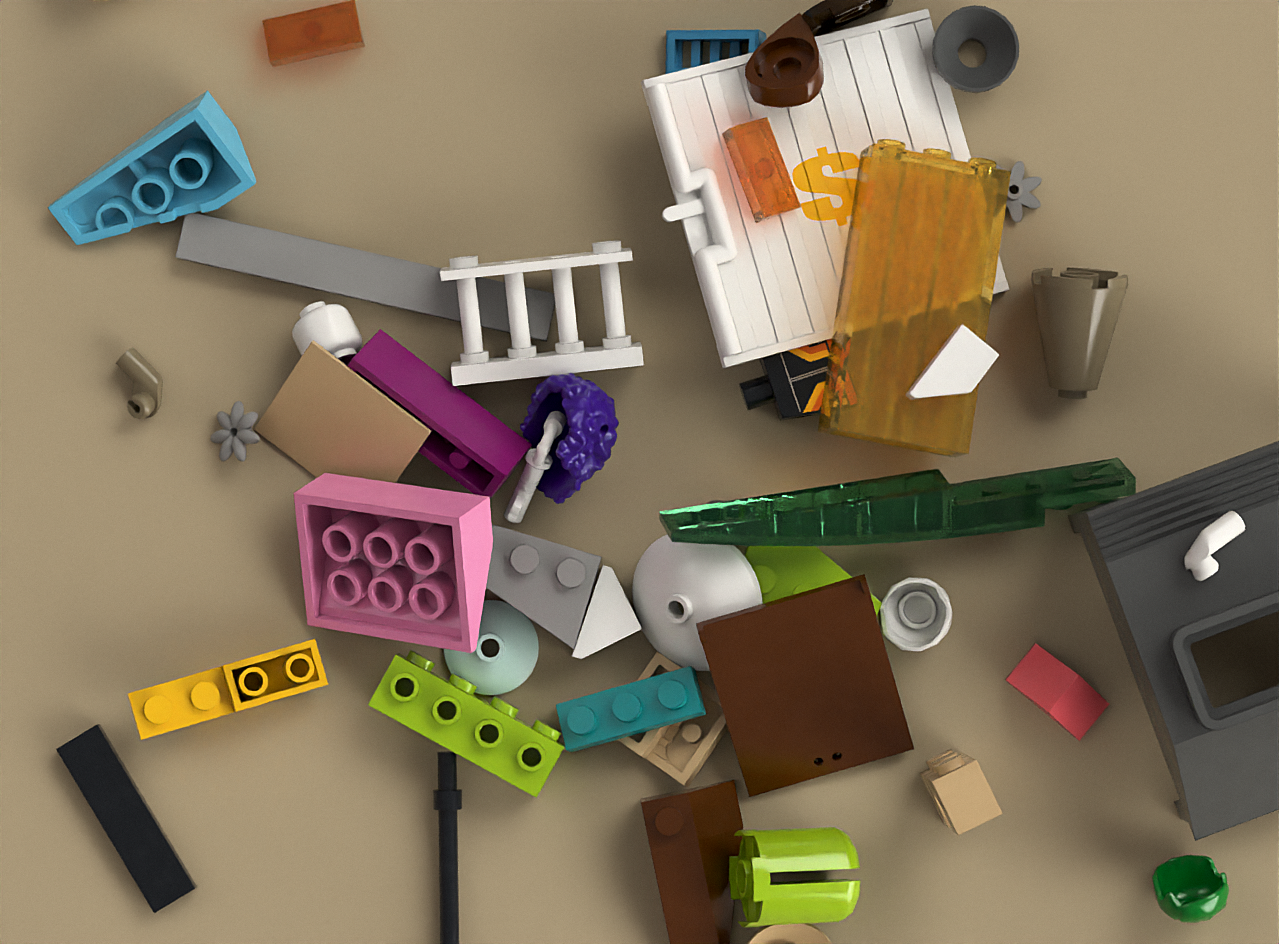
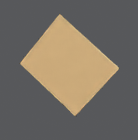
M314 340L310 343L254 429L317 478L324 473L392 483L397 482L431 433V430Z

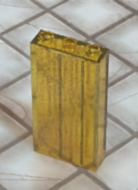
M879 139L877 144L873 143L862 150L860 154L817 432L956 458L969 454L979 383L972 392L967 394L910 400L905 395L957 326L963 324L982 341L986 342L1011 171L997 169V163L989 159L969 158L968 162L951 159V153L945 150L927 148L923 149V153L905 150L906 144L903 142Z

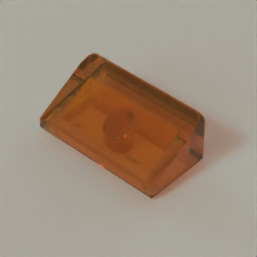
M355 0L262 20L268 56L273 67L365 47Z
M767 117L730 127L722 133L756 224L801 207Z

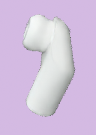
M1229 511L1204 528L1184 557L1186 570L1191 569L1196 580L1203 581L1218 571L1219 565L1211 554L1245 530V524L1236 512Z

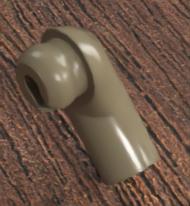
M132 347L118 359L116 364L133 380L132 398L127 402L128 412L134 418L145 419L154 416L161 406L163 380L160 374Z

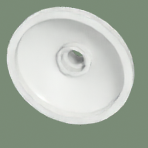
M702 529L677 530L657 539L641 556L634 573L632 586L633 605L644 635L663 656L681 667L692 666L696 671H710L696 623L763 604L759 582L746 557L725 538ZM677 601L682 604L684 614L679 610Z

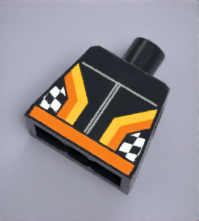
M836 337L760 358L764 375L739 383L748 411L774 402L780 421L847 411L859 406Z

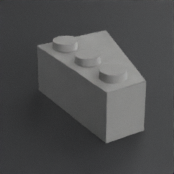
M492 524L493 545L486 588L575 649L602 557Z

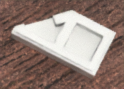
M961 324L953 331L905 396L910 400L970 393L999 354L966 326Z

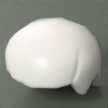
M909 577L892 585L883 598L879 609L883 635L901 650L923 651L937 645L948 633L952 622V608L946 591L939 584L928 578Z

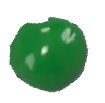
M1184 855L1171 858L1159 865L1152 876L1158 905L1165 914L1174 920L1184 923L1206 921L1226 907L1229 894L1226 874L1224 872L1218 873L1214 861L1210 857Z

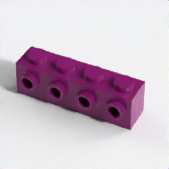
M381 329L348 364L350 369L431 430V433L418 452L475 495L489 496V499H491L512 475L532 446Z

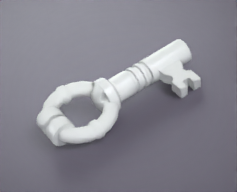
M553 411L548 415L544 423V435L540 443H538L537 448L529 449L525 456L527 464L504 513L506 520L512 523H520L544 470L549 469L553 462L549 451L554 439L561 434L566 424V417L563 413Z

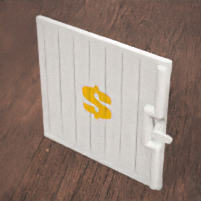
M928 9L814 37L823 60L824 83L819 94L812 101L799 106L777 108L754 102L749 94L745 77V66L753 53L645 79L641 82L676 201L675 206L667 207L662 212V217L666 222L677 220L682 222L723 368L1010 290L950 85L939 75L934 65L932 44L935 33Z

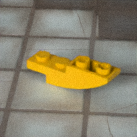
M312 639L128 693L127 697L139 739L142 740L328 685L316 640Z

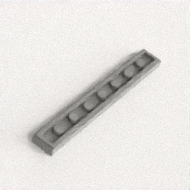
M190 213L184 217L175 256L177 259L461 322L456 280L441 281V268L198 213ZM475 277L481 327L510 333L505 282ZM525 287L530 338L547 342L555 308L554 293Z

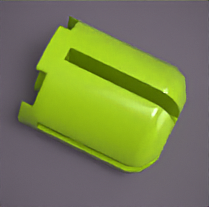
M835 827L739 830L734 834V836L743 837L740 843L739 856H729V884L731 900L741 899L747 921H738V923L743 928L839 922L853 912L860 896V880L822 879L770 882V873L860 868L858 852L850 837L844 831Z

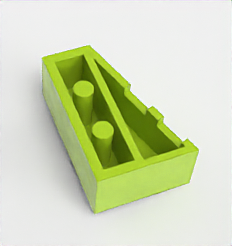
M765 504L744 553L759 582L763 604L852 578L769 505ZM871 594L877 616L882 603Z

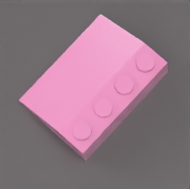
M330 473L322 474L293 493L307 625L472 653L476 650L493 545L489 496Z

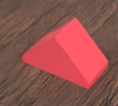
M1036 643L1005 679L1078 741L1081 740L1109 705L1079 674Z

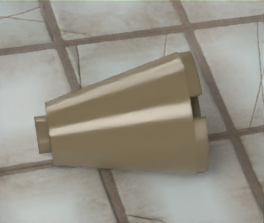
M1067 267V271L1061 272L1060 277L1052 276L1053 268L1034 269L1031 274V283L1049 386L1059 389L1058 396L1062 398H1087V391L1098 388L1128 286V275L1118 276V272L1109 270Z

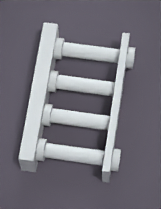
M615 240L592 243L593 252L481 264L478 263V256L449 259L450 267L441 268L440 277L441 281L456 280L464 344V353L460 354L461 361L452 362L451 364L453 386L643 366L641 342L631 343V335H626L618 262L633 261L631 247L621 248V241ZM599 264L607 337L602 338L603 346L584 348L583 340H578L571 267ZM551 269L559 342L555 343L556 351L537 353L536 346L531 345L523 272ZM504 274L512 347L507 349L508 356L489 358V352L483 350L475 277Z

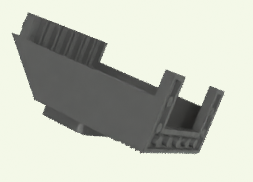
M1279 441L1127 497L1112 499L1068 515L1074 534L1081 533L1174 782L1179 796V800L1174 801L1181 820L1189 823L1195 841L1279 810V684L1214 708L1210 703L1190 649V645L1196 641L1279 611ZM1227 512H1236L1242 518L1245 530L1211 554L1219 565L1218 571L1203 581L1196 580L1191 569L1186 570L1184 562L1186 553L1204 528Z

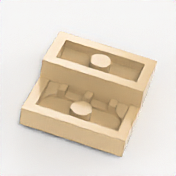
M657 651L637 681L678 670L681 667ZM699 679L698 682L706 715L618 739L622 744L650 761L686 787L690 786L728 729L717 691Z

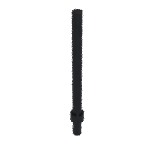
M452 751L437 752L438 789L433 790V808L438 810L440 944H459L457 810L462 809V789H457V754Z

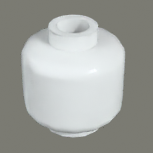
M319 301L308 305L300 312L301 319L293 327L292 336L301 356L314 340L348 366L351 359L362 347L361 334L348 310L339 304L326 305L325 302Z

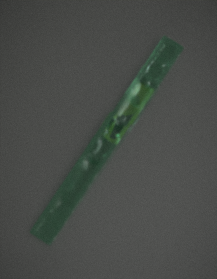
M1119 458L949 484L937 468L659 511V520L670 540L681 543L741 546H841L927 541L1045 526V509L1066 510L1074 504L1093 501L1107 503L1118 497L1135 494L1136 477Z

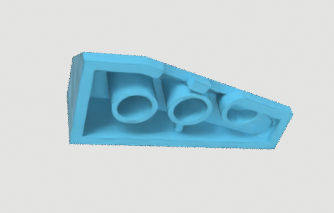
M207 90L163 120L51 203L48 209L75 244L81 245L127 233L132 228L156 222L162 224L174 221L179 216L198 211L205 213L216 210L255 185L257 181L236 127Z

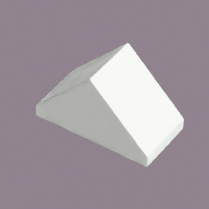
M605 565L602 566L572 655L579 659H583L642 629L613 569Z

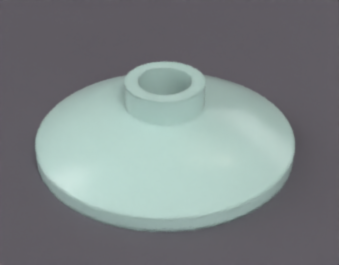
M485 600L476 650L472 653L444 649V657L451 674L454 673L477 686L475 693L499 695L514 690L532 673L539 652L538 636L530 619L509 603L498 600ZM491 638L499 643L500 650L496 656L487 657L483 654L481 646L486 639Z

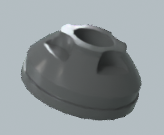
M973 5L962 7L948 15L936 30L932 44L934 65L944 81L955 89L969 93L990 91L1006 81L1015 69L1019 58L1018 36L1013 25L998 11L986 6ZM970 40L981 44L986 53L983 64L974 68L965 66L958 56L960 45Z

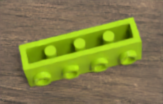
M410 650L407 657L400 653L396 654L368 705L537 798L565 747V744L558 741L561 732L537 719L533 726H530L516 718L519 711L518 708L496 696L493 697L491 703L474 695L477 688L476 685L454 673L451 674L449 680L432 672L435 666L434 662Z

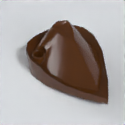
M800 12L770 35L754 51L745 66L748 91L756 103L777 108L799 106L812 101L819 94L823 86V60L814 35Z

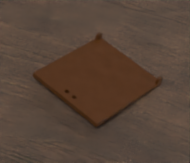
M865 574L696 623L699 638L706 655L749 797L914 749Z

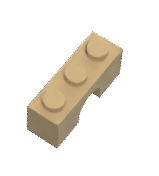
M950 749L926 761L929 769L919 774L944 825L948 828L951 827L954 833L960 835L1003 814L976 759L964 753L957 754V752H953Z

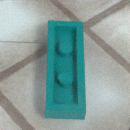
M692 666L556 704L565 748L571 753L706 715L696 670Z

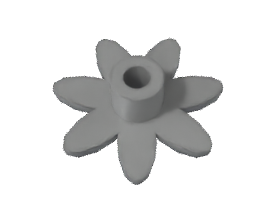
M1022 161L1016 162L1010 176L1002 167L994 165L992 172L998 184H988L981 188V192L984 195L998 197L990 209L992 216H997L1008 207L1013 221L1018 223L1022 219V205L1034 209L1041 206L1040 201L1029 192L1038 187L1042 179L1038 176L1023 179L1024 164ZM1014 187L1017 193H1010L1009 188Z
M241 401L234 403L231 415L223 411L217 414V420L224 429L214 432L210 439L213 443H223L219 453L221 461L228 460L234 452L236 458L244 462L246 459L245 444H256L260 440L259 435L251 428L258 418V413L250 412L244 415Z

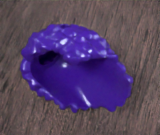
M573 373L551 375L544 382L538 384L536 391L531 395L532 403L527 407L528 416L524 418V423L520 424L523 437L529 440L528 442L532 445V448H537L544 435L543 427L548 415L553 411H559L566 417V424L561 434L554 439L549 451L553 462L549 469L544 470L539 484L536 486V489L543 492L545 497L553 499L557 504L564 503L566 498H570L575 492L580 491L581 484L592 478L595 471L601 470L604 467V462L611 457V448L615 445L617 439L615 430L619 425V421L615 417L614 399L609 397L591 380H583L580 376L576 377Z

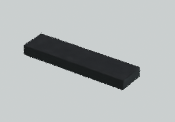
M100 724L95 725L56 749L154 913L197 888V885Z

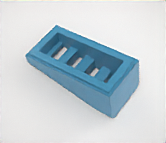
M759 29L666 30L665 74L689 69L683 68V41L691 42V68L701 66L703 63V42H710V63L722 60L723 42L730 43L729 58L742 55V43H749L748 54L753 53L767 39L766 33Z

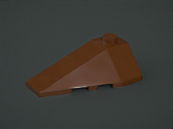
M734 779L641 798V806L670 944H730L735 900H731L729 856H739L742 836H734V834L744 828Z

